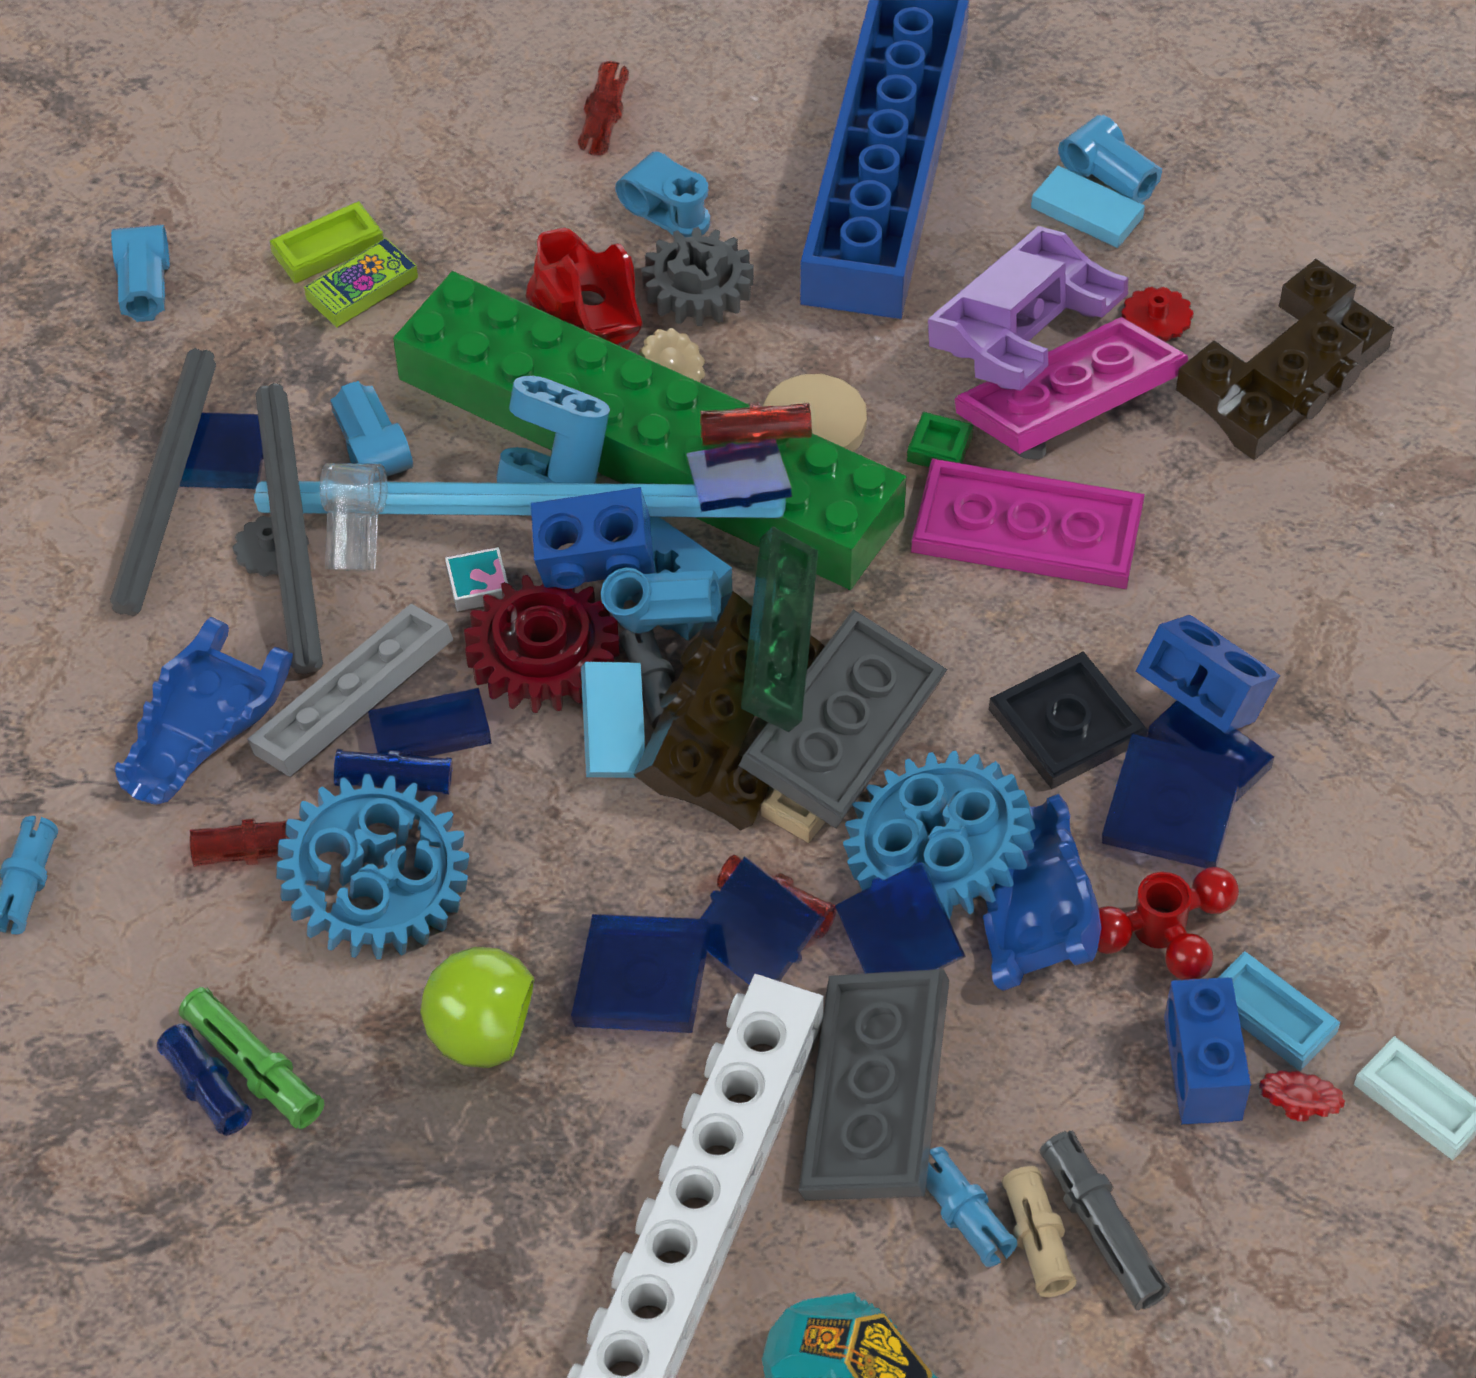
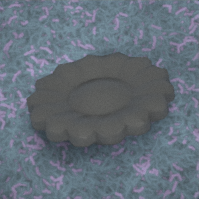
M260 516L255 522L246 523L244 531L236 534L235 539L237 543L233 545V551L237 555L238 565L246 567L248 573H259L263 577L271 574L279 575L271 517ZM306 536L307 546H308V545H309V540H308V537Z

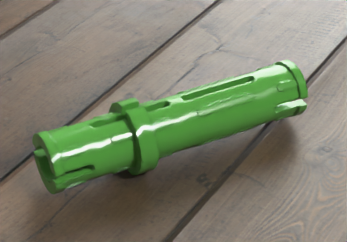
M196 988L183 999L178 1011L180 1017L185 1021L187 1020L218 1053L223 1055L248 1080L247 1087L249 1091L259 1099L267 1098L290 1121L294 1128L303 1129L318 1118L324 1108V1099L320 1095H316L292 1071V1062L280 1052L273 1053L213 995L209 988Z

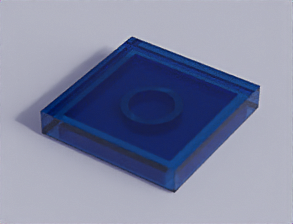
M1132 734L1102 832V844L1201 868L1217 867L1244 773L1245 760Z
M592 914L571 1014L575 1027L693 1033L711 935L708 919Z

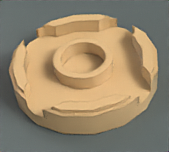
M802 374L782 381L769 392L762 406V411L853 452L860 447L867 427L866 403L857 389L842 379L825 374Z

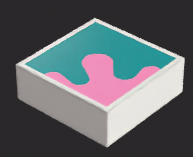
M499 547L445 558L446 570L457 612L483 607V596L485 594L502 599L501 583H508Z

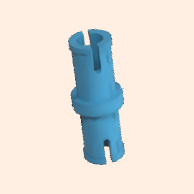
M27 816L22 819L21 830L11 858H7L2 863L0 869V878L2 880L0 887V932L6 933L9 921L12 920L14 922L11 934L23 933L27 926L26 921L36 892L41 891L45 887L48 877L45 865L54 839L57 838L59 831L57 825L46 818L41 817L37 831L33 830L36 816Z
M943 1147L932 1148L930 1156L935 1161L933 1164L935 1169L930 1163L928 1164L926 1188L942 1207L940 1211L942 1219L950 1228H958L986 1267L1000 1264L1001 1261L995 1254L996 1247L990 1240L995 1243L1007 1259L1016 1249L1017 1239L1007 1231L987 1206L988 1197L984 1190L978 1184L971 1185Z

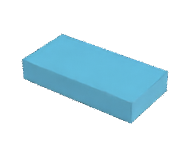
M1057 166L1032 195L1031 208L1119 248L1143 219L1145 205L1063 167Z
M584 662L581 667L586 777L637 778L633 774L645 751L641 663Z
M1246 951L1218 977H1232L1241 1027L1299 1071L1338 1033L1340 1022Z

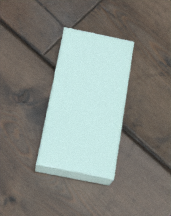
M1395 1036L1357 1074L1354 1082L1355 1087L1452 1161L1476 1136V1097Z

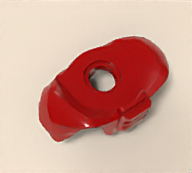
M565 227L542 232L537 238L538 251L534 263V273L528 282L525 295L529 304L536 309L628 350L632 339L639 334L642 327V320L635 299V274L632 258L619 243L611 244L603 252H595L575 232ZM582 291L595 292L604 301L598 305H585L583 303Z

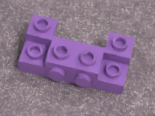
M1038 226L928 318L929 346L951 352L956 357L974 359L975 378L995 383L1004 389L1021 391L1048 367V348L1028 341L1066 308L1078 311L1081 315L1088 317H1104L1128 295V277L1115 274L1090 260L1074 245L1066 233Z

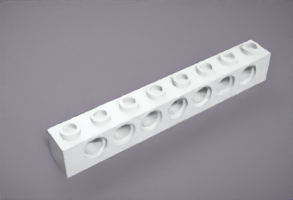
M754 974L746 995L741 993L735 995L726 1022V1026L731 1028L724 1044L716 1042L713 1045L707 1059L704 1076L709 1078L702 1095L693 1093L686 1106L682 1120V1128L686 1129L679 1147L670 1145L663 1158L659 1172V1181H662L663 1185L656 1200L647 1198L639 1213L635 1232L640 1237L632 1254L623 1252L616 1265L611 1285L612 1289L616 1290L608 1309L599 1307L593 1317L587 1336V1344L592 1345L586 1361L584 1365L575 1363L567 1378H676L821 1032L823 995L758 974ZM758 1044H766L772 1046L773 1049L766 1052H758L752 1050L751 1047ZM737 1094H744L753 1098L745 1103H735L728 1100L729 1097ZM716 1145L731 1149L730 1152L723 1155H712L705 1150ZM690 1198H702L709 1202L706 1206L698 1209H691L682 1205L684 1201ZM669 1251L681 1252L687 1256L677 1263H665L658 1259L660 1255ZM644 1306H656L663 1310L662 1314L652 1319H642L633 1314L637 1309ZM623 1361L633 1362L640 1367L635 1373L628 1376H618L609 1371L613 1365Z

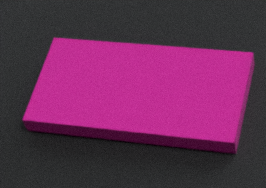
M1120 317L1049 351L1048 367L1021 391L1004 389L995 383L986 381L954 397L956 413L1021 454L1177 377L1179 368L1188 361V355Z
M932 459L912 538L911 553L1127 589L1145 494Z

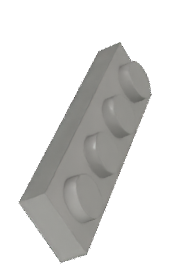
M413 604L408 605L251 735L247 740L253 754L291 777L453 641L448 624Z

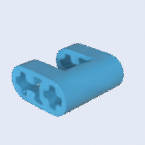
M522 376L517 378L513 382L509 404L510 412L522 420L556 433L551 457L528 448L514 447L503 450L498 464L497 483H596L610 413L609 406L594 396L543 377Z

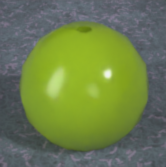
M472 947L451 954L432 971L422 994L420 1014L428 1038L443 1056L466 1067L490 1068L510 1061L514 1056L524 1027L533 992L534 977L520 959L498 948Z

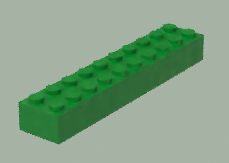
M451 271L393 337L399 380L551 451L556 432L522 420L510 412L509 404L513 382L517 378L522 376L543 377L604 401L609 406L610 413L598 473L621 484L780 485L784 488L786 496L784 515L780 518H694L850 591L905 516L906 475L455 271Z

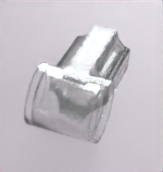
M326 463L324 465L320 478V498L323 509L327 512L325 569L355 572L376 571L378 513H381L385 508L388 492L387 475L382 464Z

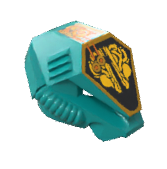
M856 1292L810 1298L786 1308L770 1329L762 1355L765 1378L938 1377L912 1349L901 1332L897 1330V1326L892 1324V1319L887 1318L886 1313H882L880 1308H875L872 1303L868 1304L866 1300H861L859 1296H856Z

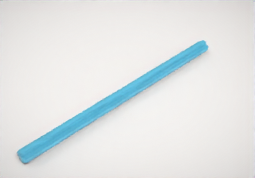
M267 481L259 482L254 493V502L261 513H271ZM299 481L303 513L531 516V503L637 487L642 489L650 517L780 518L784 515L786 506L784 488L780 485Z

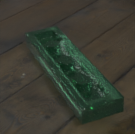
M772 526L760 538L741 709L790 732L802 722L818 550Z

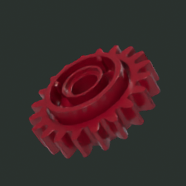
M523 575L522 589L515 590L510 584L503 582L501 583L502 599L485 594L483 596L484 611L472 610L470 612L471 627L464 629L467 667L473 668L476 685L488 683L489 698L492 700L508 692L509 708L515 709L526 698L530 700L533 713H538L543 700H550L556 711H562V697L569 695L575 702L581 704L583 703L581 667L584 662H614V657L620 655L618 622L614 617L610 616V612L606 609L602 600L595 602V592L592 586L581 590L579 593H575V588L544 587L543 582L542 585L535 586L528 575Z

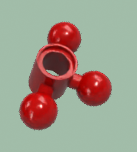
M1220 867L1206 868L1196 875L1190 889L1188 883L1174 873L1155 872L1148 875L1139 885L1134 910L1124 912L1113 906L1099 908L1101 933L1097 951L1105 954L1121 951L1128 945L1132 932H1134L1136 937L1147 946L1158 949L1167 948L1165 962L1168 970L1180 980L1203 978L1212 967L1213 951L1210 944L1203 937L1186 932L1189 911L1199 908L1209 914H1221L1230 910L1236 903L1239 895V887L1235 877L1229 871ZM1153 908H1164L1169 910L1170 912L1162 913L1154 910Z

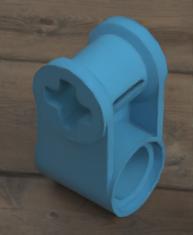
M658 151L651 152L616 182L615 190L617 196L628 211L649 220L668 231L671 235H673L674 231L678 230L684 237H691L693 228L699 227L703 235L710 228V214L704 205V200L707 198L709 191L706 178L672 161L664 153Z

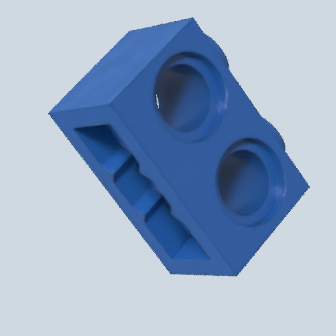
M641 487L531 503L534 561L544 587L575 588L585 582L606 580L614 571L626 567L637 569L643 574L655 573L650 515ZM624 535L629 536L622 541L612 542L617 537ZM574 543L567 549L557 550L562 545Z
M1192 615L1159 624L1135 671L1225 734L1254 723L1257 720L1280 677L1271 668Z
M1232 977L1171 981L1164 1022L1181 1125L1242 1121L1251 1082Z

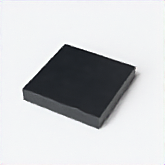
M1084 651L991 697L989 700V711L1051 789L1145 742L1148 729Z

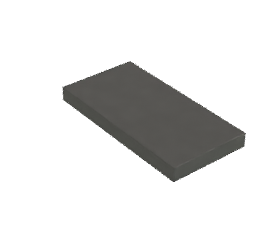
M853 609L746 751L739 766L837 829L942 681L948 669Z
M944 969L834 975L828 977L799 1184V1192L805 1201L925 1197L950 981Z

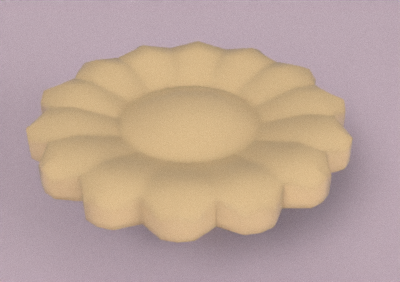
M673 328L667 331L658 329L653 335L645 338V346L639 351L640 356L698 382L705 377L703 369L705 359L700 355L698 345L691 342L686 333L679 334Z

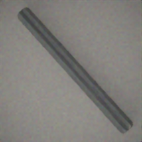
M193 348L186 355L110 597L113 611L120 615L135 616L142 609L216 368L215 356L209 350L201 351Z
M272 383L269 386H260L255 395L288 652L293 653L291 667L294 668L297 674L305 675L309 672L319 671L323 665L288 397L281 384Z

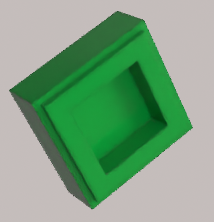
M922 412L907 449V462L930 468L932 459L963 463L973 437L974 424Z

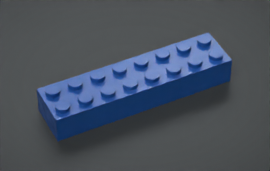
M969 0L868 1L801 259L800 305L902 319L967 40Z

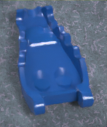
M214 617L207 619L194 640L177 656L162 666L159 680L153 682L152 701L145 702L142 719L137 724L138 739L131 746L126 760L123 763L117 762L115 765V773L121 789L137 800L154 805L171 800L182 788L189 775L205 759L231 739L258 722L275 704L288 676L293 653L279 647H274L268 653L262 669L259 670L220 652L227 639L229 627L226 623Z
M1060 794L1047 798L1046 802L1040 806H1030L1035 829L1030 831L1034 848L1022 851L1027 866L1025 869L1009 868L1014 885L1012 887H1005L996 883L995 889H992L996 901L991 903L985 900L988 912L983 915V920L993 959L991 965L992 979L994 985L1002 991L1019 986L1024 974L1068 959L1075 966L1093 961L1097 953L1101 933L1099 906L1091 881L1084 870L1071 834L1068 805Z

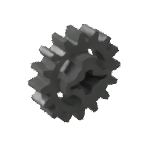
M699 227L693 228L691 237H684L678 230L674 231L672 243L659 239L656 241V253L647 252L645 255V267L642 268L643 289H646V301L648 304L657 303L660 316H664L671 311L675 312L676 323L678 324L684 322L687 316L694 317L697 326H702L704 317L712 316L718 323L723 322L724 310L738 314L740 312V300L749 301L751 298V286L754 285L753 264H750V252L748 249L738 250V239L735 237L725 242L720 241V230L715 229L709 237L702 236Z

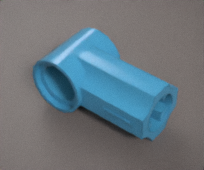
M1105 115L1095 116L1062 140L1058 146L1059 157L1067 170L1084 178L1092 174L1119 194L1141 204L1151 197L1153 190L1161 181L1162 168L1127 145L1118 125Z
M162 224L112 229V252L115 270L118 275V304L121 315H127L136 322L153 321L158 313L165 311L164 271L170 269L169 247L165 226Z
M359 381L342 386L340 392L330 399L331 408L346 439L347 452L358 481L373 482L412 469V455L404 432L398 423L391 424L373 386L362 385Z
M626 567L611 573L604 581L601 589V599L606 609L623 628L633 633L648 632L657 625L717 622L718 614L721 613V593L718 576L713 570L643 574L637 569ZM637 592H643L642 599L636 606L630 609H623L624 603L629 596Z

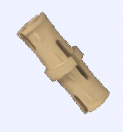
M1033 1166L1020 1167L1007 1173L1002 1180L1017 1223L1013 1229V1234L1018 1241L1017 1246L1026 1251L1036 1282L1035 1288L1037 1293L1042 1297L1059 1296L1070 1291L1077 1283L1061 1240L1065 1229L1061 1217L1052 1212L1042 1182L1041 1171Z

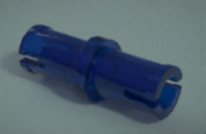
M389 748L388 754L337 749L333 781L334 786H340V779L346 778L351 786L362 787L364 775L370 774L374 787L383 788L387 778L394 776L396 792L406 790L409 785L416 783L417 791L438 792L449 795L453 761L452 757L433 758L402 755L401 749Z
M177 1024L162 1033L156 1044L157 1050L161 1055H164L180 1077V1089L186 1098L199 1103L219 1134L222 1133L224 1136L232 1135L245 1127L252 1117V1109L248 1104H245L228 1081V1069L218 1057H211L189 1025Z

